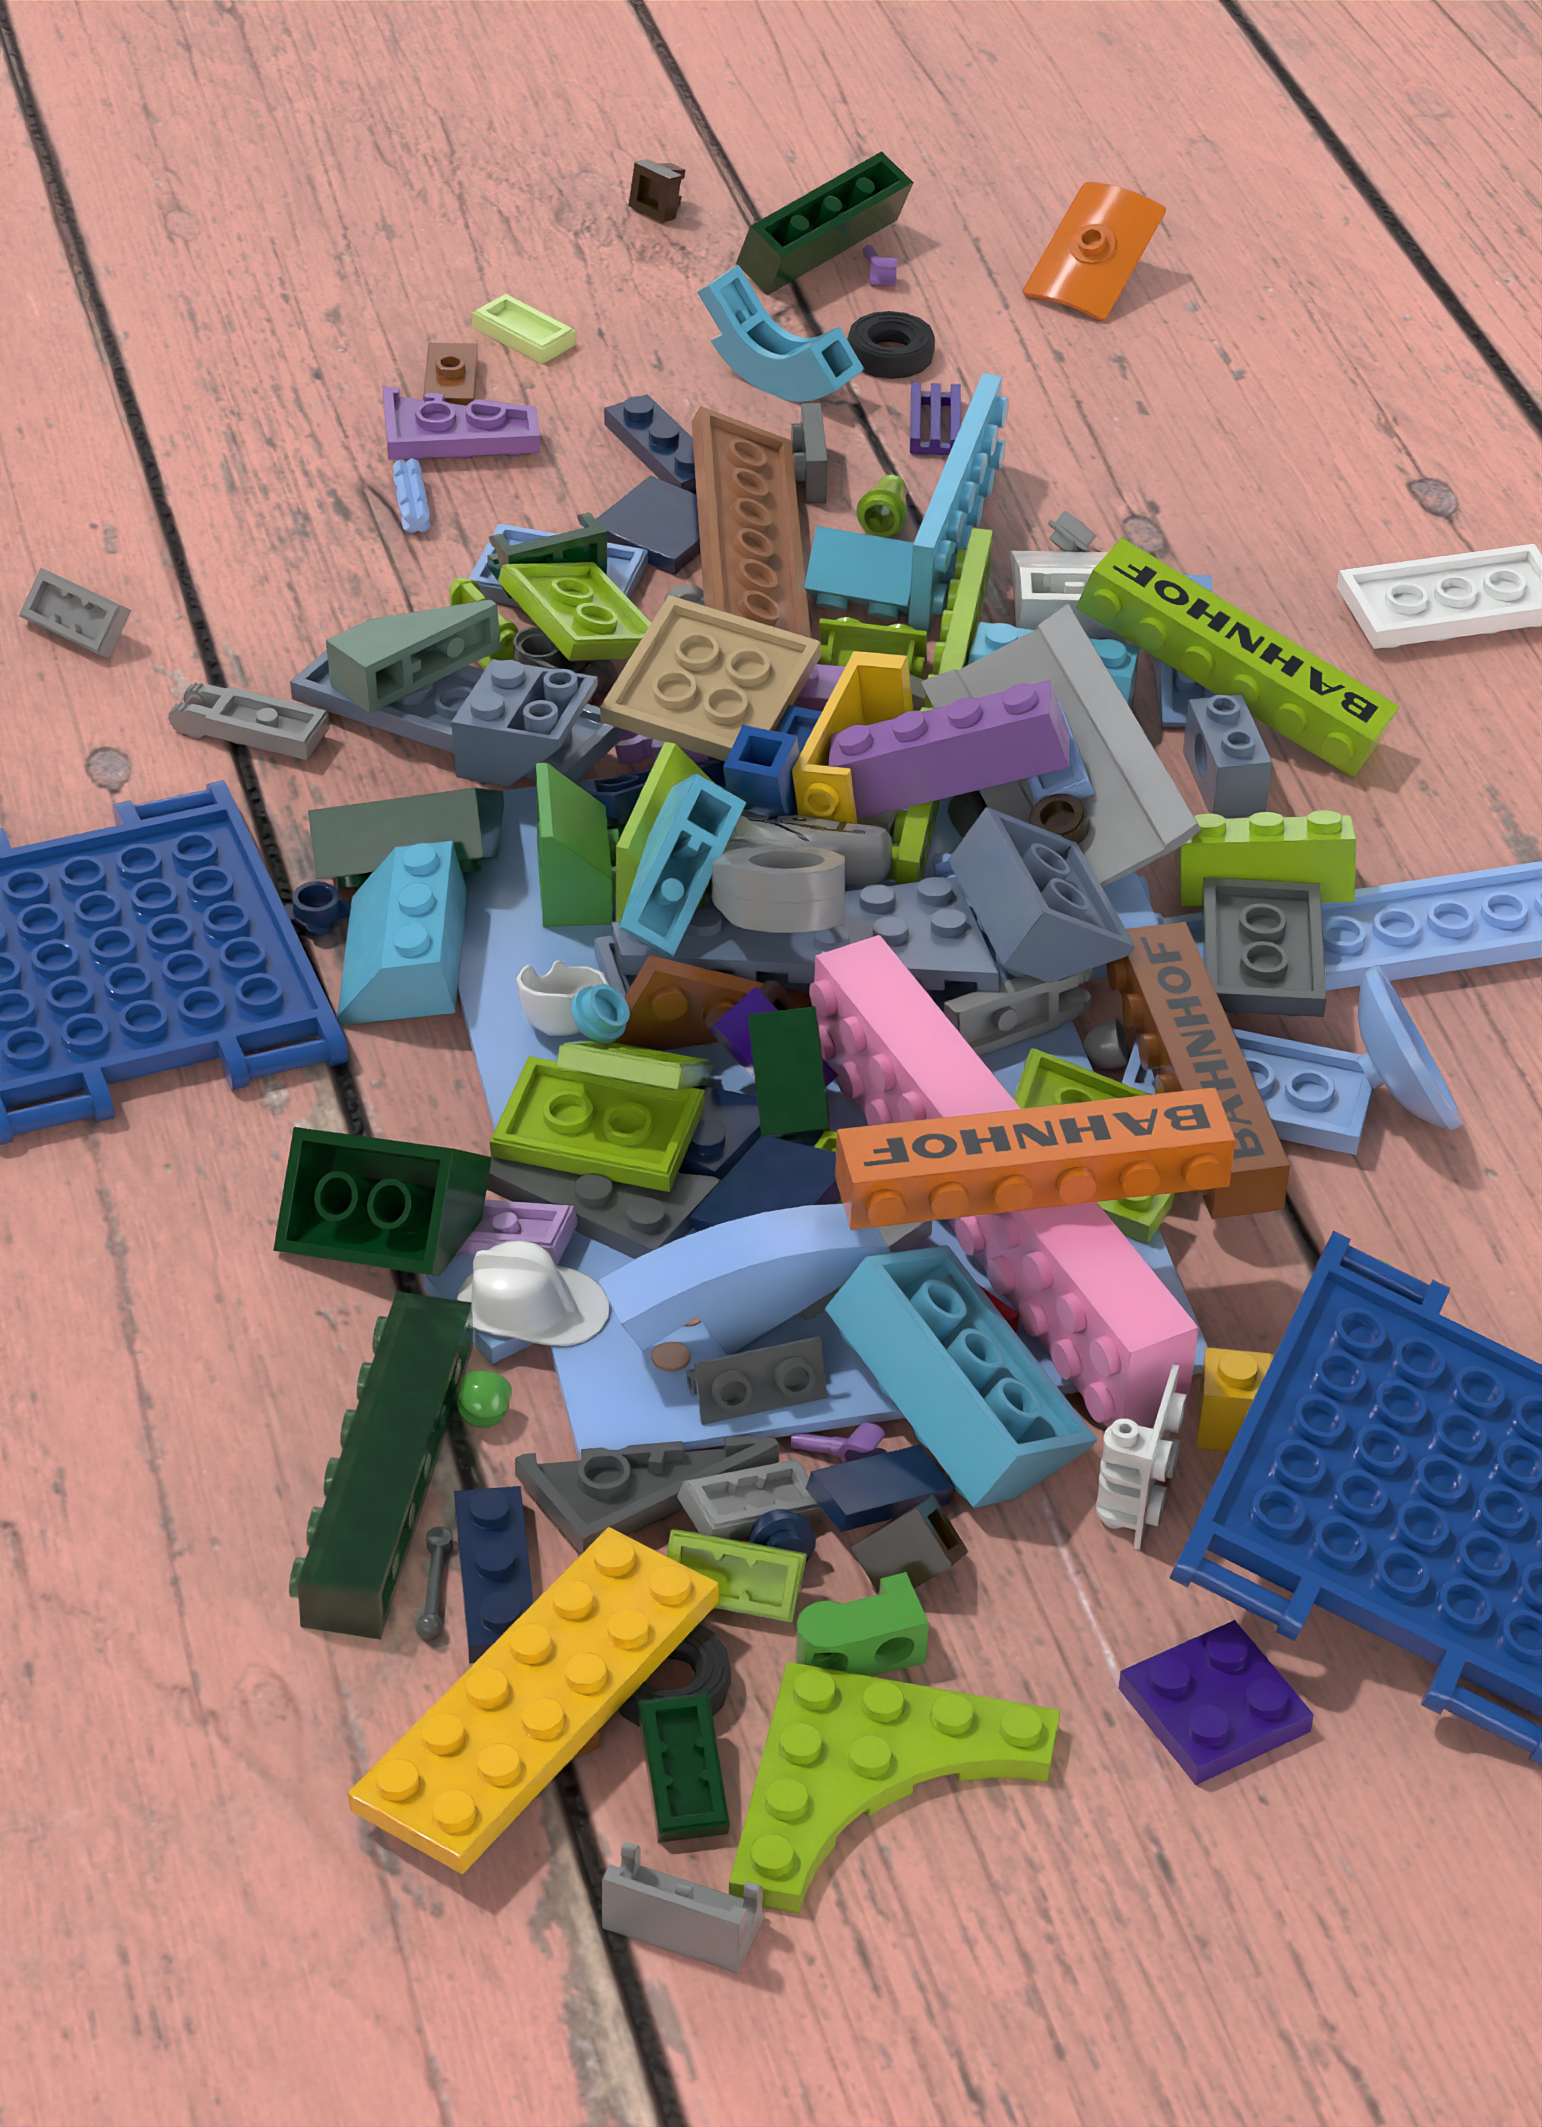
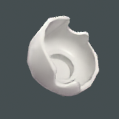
M556 960L550 971L543 976H538L533 967L526 965L515 979L519 1001L528 1023L548 1036L559 1037L581 1033L575 1024L571 1012L573 997L585 987H594L597 984L609 985L603 972L588 966L567 967L560 960Z

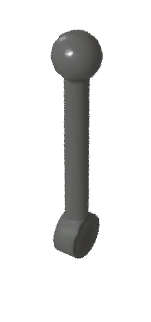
M441 1526L430 1529L426 1534L427 1550L431 1553L424 1615L419 1617L416 1623L418 1635L425 1640L436 1639L443 1630V1623L438 1617L444 1557L453 1548V1534L450 1529Z

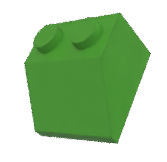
M536 763L537 856L543 927L611 924L612 901H616V866H611V863H616V846L619 841L618 829L607 828L606 806L550 764Z

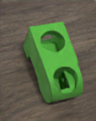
M904 1572L881 1578L879 1595L843 1604L829 1600L818 1601L807 1606L800 1613L797 1620L796 1663L866 1676L926 1663L929 1622L907 1573ZM820 1653H831V1654H830V1655H823V1654H820Z

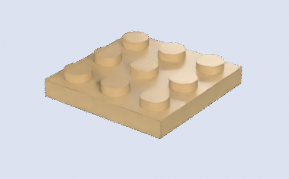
M668 595L600 706L601 723L662 742L675 743L681 748L726 761L742 725L777 731L788 705L793 706L821 657V641Z

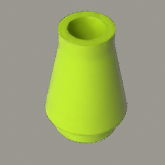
M896 475L882 477L878 484L859 500L856 509L857 518L862 528L868 534L878 537H889L897 534L905 526L907 521V486L902 478Z

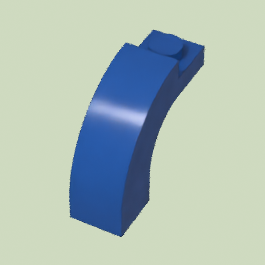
M788 705L777 731L742 725L723 769L727 791L746 802L743 811H751L764 816L798 815L792 769L822 713L821 711Z

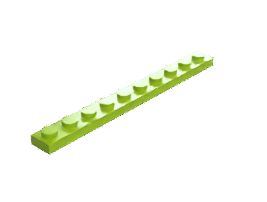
M972 528L967 549L958 548L955 579L951 578L947 610H944L942 615L940 642L937 641L935 645L933 674H929L928 679L937 676L936 674L940 675L953 669L960 670L968 665L990 577L993 530ZM927 694L925 696L926 707H921L920 712L934 709ZM941 799L903 808L908 809L907 811L897 810L894 844L900 845L892 846V869L886 880L895 881V885L915 883L923 880Z

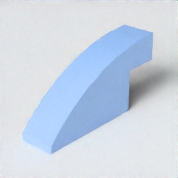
M843 1204L809 1205L763 1212L721 1223L679 1238L636 1258L598 1281L621 1325L642 1351L698 1317L728 1356L844 1285L866 1256L892 1252L877 1227L850 1230Z

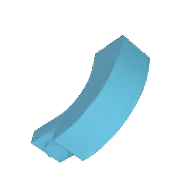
M739 265L724 272L697 292L721 334L711 340V343L724 361L753 387L783 400L806 402L835 392L864 370L840 327L813 338L799 337L781 328L766 312Z

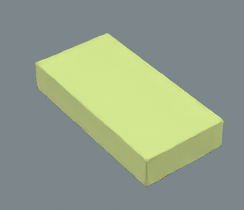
M504 294L472 312V328L542 365L576 345V330L508 294Z

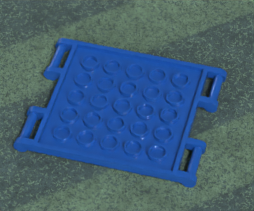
M224 780L207 783L206 790L133 805L131 800L113 804V812L116 826L11 848L4 829L0 828V1145L12 1143V1136L91 1117H93L96 1123L113 1119L114 1108L107 1084L131 1080L149 1074L220 1058L227 1084L230 1090L248 1087L251 1079L327 1062L330 1067L348 1063L349 1056L344 1034ZM315 1035L319 1037V1039L248 1056L243 1055V1053L251 1050L305 1039ZM85 1090L86 1093L15 1111L6 1112L5 1108H12L18 1105L48 1099L60 1095L71 1094L77 1091Z
M1333 1231L1169 1579L1187 1588L1192 1582L1276 1624L1277 1629L1275 1632L1292 1641H1295L1313 1603L1437 1665L1422 1698L1421 1706L1439 1715L1443 1710H1446L1530 1752L1529 1760L1542 1766L1541 1726L1456 1684L1458 1678L1461 1677L1542 1718V1364L1440 1315L1450 1287L1434 1279L1429 1285L1350 1246V1238ZM1206 1550L1292 1592L1291 1599L1288 1600L1204 1558Z

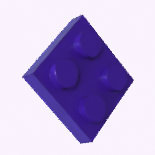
M1236 1620L1120 1671L1118 1689L1195 1785L1311 1732L1314 1717L1312 1711Z

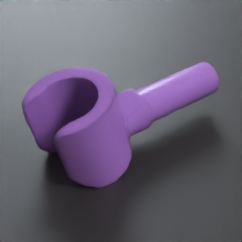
M866 245L862 251L870 266V285L896 286L897 257H879L873 246Z
M869 1422L862 1423L849 1439L836 1436L831 1438L805 1433H793L790 1442L791 1448L831 1454L832 1456L840 1457L843 1463L887 1453L885 1449L876 1448L885 1437V1432L879 1426Z

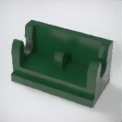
M588 512L577 515L580 525L584 528L510 546L502 534L489 536V540L497 553L487 555L488 568L497 581L499 580L502 565L595 562L607 575V530L604 526H600L593 515ZM502 587V589L504 590V592L506 593V595L509 597V599L512 598V597L509 595V593Z
M816 1007L748 1014L761 1136L765 1135L790 1141L820 1138L825 1131H831Z

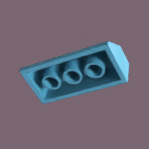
M948 1245L866 1256L825 1308L840 1329L844 1341L856 1350L877 1378L879 1388L894 1401L914 1428L917 1439L932 1452L950 1476L955 1490L967 1499L973 1508L1014 1500L1089 1450L1097 1441L1094 1434Z

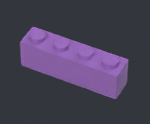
M1046 680L1034 684L1022 683L1014 685L1003 692L979 698L966 697L953 702L951 705L923 712L910 711L901 714L895 719L867 726L854 725L842 732L831 734L828 766L851 769L858 820L1069 768L1070 732L1051 681Z

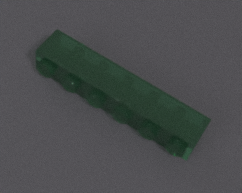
M396 1291L388 1317H378L372 1342L373 1354H375L372 1363L363 1362L358 1375L356 1395L359 1402L356 1410L347 1409L343 1417L340 1433V1445L343 1449L340 1458L331 1457L326 1467L323 1487L324 1496L326 1497L323 1507L314 1506L310 1513L306 1535L309 1549L306 1558L296 1557L292 1566L289 1596L299 1600L300 1627L381 1640L457 1401L460 1384L473 1350L472 1302Z

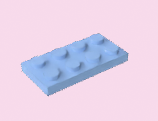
M1232 1028L1278 1138L1356 1155L1374 1090L1357 1059L1361 1055ZM1137 1036L1122 1083L1150 1095L1155 1094V1078L1151 1070H1144L1140 1062L1139 1038Z

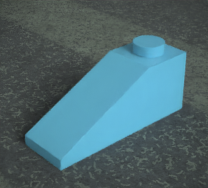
M697 773L671 787L647 837L619 926L620 930L669 958L674 956L713 874L712 863L723 853L745 807V801Z

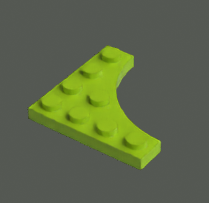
M786 1662L729 1880V1894L744 1899V1886L748 1881L763 1887V1907L800 1913L807 1889L818 1868L836 1846V1837L863 1812L871 1816L887 1805L913 1794L914 1784L950 1774H955L959 1781L985 1778H1021L1048 1782L1061 1710Z

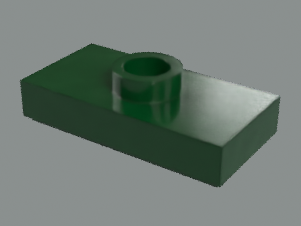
M709 1692L639 1701L638 1716L658 1843L728 1834L730 1822Z

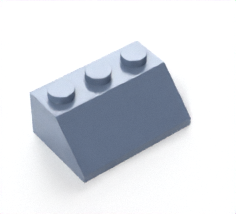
M986 807L948 859L960 883L958 885L959 890L969 900L978 917L977 924L979 928L987 934L996 952V961L1004 970L1016 977L1022 978L1028 975L1052 983L1129 956L1135 948L1128 932L1075 841L1065 839L1060 835Z

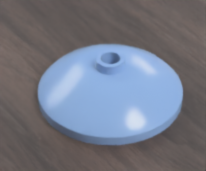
M1378 965L1365 971L1361 981L1357 1014L1361 1038L1367 1050V1053L1357 1057L1365 1076L1374 1089L1385 1084L1392 1096L1409 1113L1438 1128L1450 1131L1463 1126V1120L1453 1096L1403 1002Z

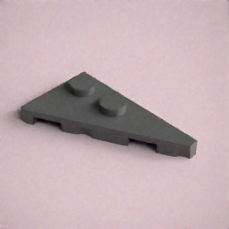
M492 1157L487 1190L512 1202L574 1206L578 1221L574 1231L636 1259L679 1238L685 1237L694 1227L689 1216L721 1180L713 1176L677 1173L671 1191L666 1192L610 1181L609 1178L602 1174L590 1173L580 1175Z
M749 1435L725 1437L724 1449L684 1452L682 1441L628 1445L619 1450H609L603 1447L581 1449L580 1461L537 1464L536 1453H527L515 1458V1476L580 1554H582L608 1527L627 1536L683 1509L682 1504L677 1498L683 1481L778 1463L780 1444L773 1436L756 1438Z

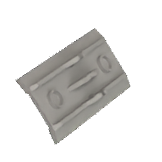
M1067 604L1041 622L1037 629L960 670L953 669L923 680L920 683L935 709L951 705L962 698H979L1003 692L1017 684L1051 681L1057 700L1061 703L1095 792V794L1081 799L1086 808L1090 826L1087 836L1078 845L1102 888L1178 849L1201 829L1073 610ZM1027 778L979 790L989 808L1029 823L1030 812L1036 803Z

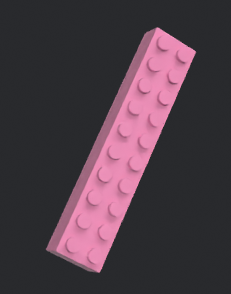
M880 935L815 956L814 982L810 984L809 993L812 1005L816 1007L822 1058L839 1075L837 1082L841 1092L847 1099L855 1101L866 1115L869 1126L1021 1109ZM1097 1202L946 1219L956 1232L958 1242L963 1251L968 1255L973 1254L987 1272L989 1282L994 1291L1000 1296L1005 1295L1019 1313L1020 1321L1025 1331L1031 1337H1037L1050 1353L1058 1374L1063 1379H1070L1084 1397L1086 1407L1096 1422H1103L1108 1428L1116 1420L1125 1418L1134 1421L1138 1426L1154 1429L1173 1364L1179 1365L1176 1392L1187 1395L1183 1419L1187 1418L1199 1327Z

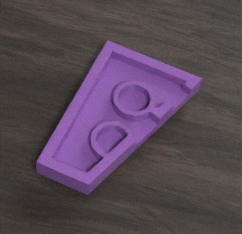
M382 386L388 460L404 459L408 461L413 458L418 461L423 458L433 457L466 459L476 455L504 454L507 456H520L525 453L541 452L536 407L481 399L474 400L467 406L445 402L444 394L426 392L424 400L400 397V388Z

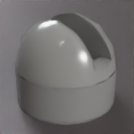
M1118 1019L1094 1026L1084 1039L1083 1048L1090 1064L1096 1068L1112 1070L1128 1065L1130 1059L1129 1047L1125 1032Z

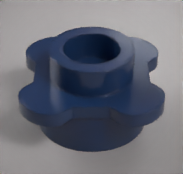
M320 881L307 882L297 887L292 894L293 904L284 906L291 923L300 925L311 936L327 935L330 933L335 922L350 916L351 905L348 901L339 900L338 891L334 886Z

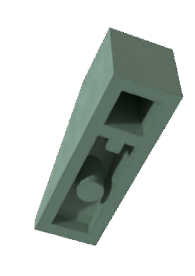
M484 600L374 618L326 640L331 686L367 712L372 713L501 650L497 604L492 600Z

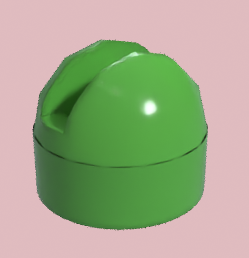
M473 1371L466 1374L462 1378L457 1397L459 1414L466 1423L476 1428H490L500 1423L509 1409L512 1396L510 1383L501 1375L490 1371Z

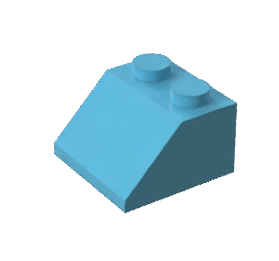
M816 526L804 589L811 597L817 598V606L826 609L847 611L848 604L868 607V615L882 619L898 620L900 613L909 614L913 542Z

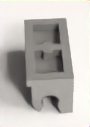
M624 1841L621 1847V1866L617 1867L610 1864L602 1878V1928L738 1973L764 1919L765 1908H762L763 1887L747 1881L744 1886V1899L644 1867L641 1866L640 1846Z

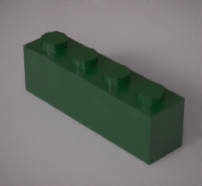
M881 151L752 224L736 264L769 295L897 221L914 182Z

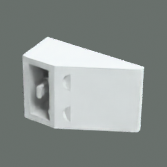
M1011 551L1016 627L1035 630L1041 622L1069 604L1088 638L1097 639L1103 637L1126 644L1124 637L1076 609L1092 570L1108 552Z

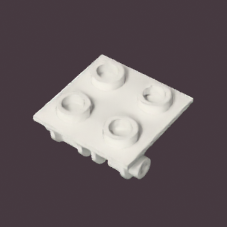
M1177 1364L1172 1365L1154 1429L1138 1426L1134 1421L1124 1418L1116 1420L1104 1433L1096 1513L1103 1524L1109 1528L1118 1529L1126 1527L1136 1530L1133 1549L1137 1550L1141 1548L1147 1524L1160 1525L1166 1501L1167 1487L1159 1486L1160 1481L1165 1482L1166 1477L1173 1479L1178 1462L1181 1440L1170 1438V1432L1177 1434L1180 1432L1187 1395L1176 1392L1179 1365Z

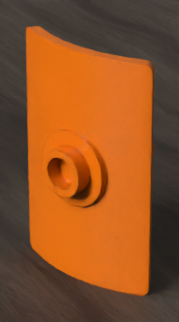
M1085 182L1078 191L1022 292L1030 298L1050 300L1069 306L1098 321L1105 320L1164 217L1166 208L1148 197L1122 187L1099 182Z

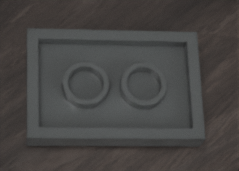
M1204 877L1202 887L1203 963L1224 1011L1229 1013L1243 1012L1324 1017L1326 983L1320 884Z

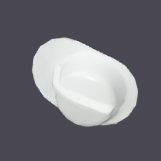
M524 1240L506 1241L493 1246L489 1250L477 1251L473 1260V1273L466 1278L457 1295V1310L463 1322L474 1330L543 1345L566 1347L586 1342L600 1333L609 1319V1300L602 1286L589 1275L571 1268L555 1265L552 1257L546 1250L536 1243Z

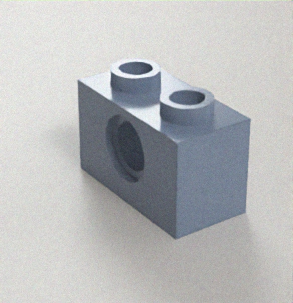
M1242 694L1190 699L1188 701L1183 754L1208 812L1221 815L1225 819L1266 812L1272 760Z

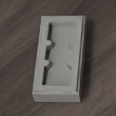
M40 568L19 617L110 659L131 610L48 570Z
M797 1459L686 1480L682 1482L677 1496L700 1534L731 1540L750 1537L755 1521L763 1514L772 1510L786 1509L805 1518L810 1525L821 1523L825 1515L824 1510L807 1491L806 1486L809 1477Z

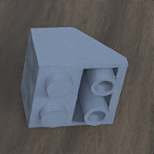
M492 659L451 721L456 777L511 786L535 768L536 763L543 762L559 750L598 687L597 676L574 673L568 669L554 670L524 665L514 660L500 661Z

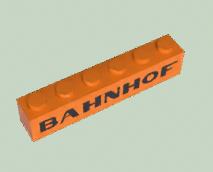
M1206 1088L837 1129L835 1178L850 1230L1229 1187L1236 1139L1216 1088Z

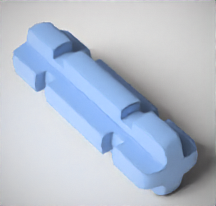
M413 458L406 462L399 459L393 465V480L397 488L396 495L400 515L403 517L401 518L403 529L409 534H413L416 531L425 533L431 527L429 520L430 511L429 506L426 504L427 496L421 476L420 464Z

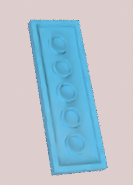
M982 373L913 543L908 626L913 627L915 630L927 631V635L930 632L935 616H942L943 611L947 609L951 578L955 579L958 548L967 549L972 526L978 527L980 524L984 498L989 499L991 496L995 470L1000 471L1003 464L1006 442L1005 440L998 439V429L1005 426L1009 398L1001 396L1002 376Z

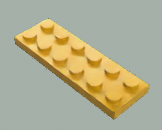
M608 1527L347 1792L350 1811L463 1875L720 1602L718 1582Z

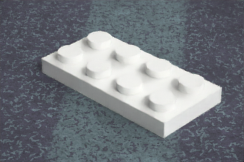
M1535 544L1339 570L1337 589L1373 649L1395 648L1400 645L1427 641H1445L1450 638L1476 634H1494L1499 631L1526 627H1542V554Z

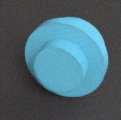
M606 984L585 987L573 997L571 1002V1012L577 1028L592 1040L600 1043H611L618 1039L625 1031L630 1011L625 998L615 988Z

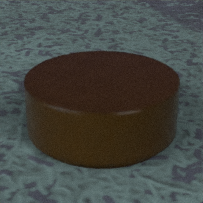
M1053 794L1041 799L1034 805L1029 815V824L1060 835L1065 839L1075 841L1077 844H1080L1089 832L1090 825L1086 808L1079 798L1070 794Z

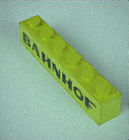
M1122 537L1092 570L1076 606V609L1217 695L1242 694L1251 716L1352 778L1356 776L1380 744L1400 707Z

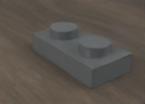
M801 403L800 423L791 424L796 483H804L806 503H826L828 460L821 403Z

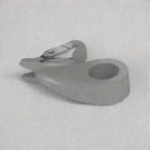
M742 811L735 826L737 836L728 840L723 853L712 863L713 874L709 880V886L714 905L731 924L743 929L770 933H802L830 929L845 922V884H881L889 876L892 869L891 837L886 829L878 826L837 822L802 815L764 816L751 811Z

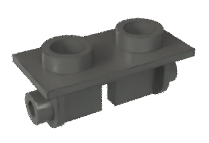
M819 1336L709 1360H701L694 1363V1369L686 1371L690 1394L692 1396L697 1395L700 1423L702 1425L827 1398L822 1342Z

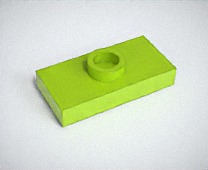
M678 1529L671 1530L666 1556L718 1582L720 1602L714 1608L791 1623L796 1620L807 1557L806 1553Z

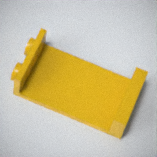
M853 652L792 769L798 815L857 824L851 769L828 766L831 734L842 732L854 725L867 726L895 719L903 713L913 711L907 656Z

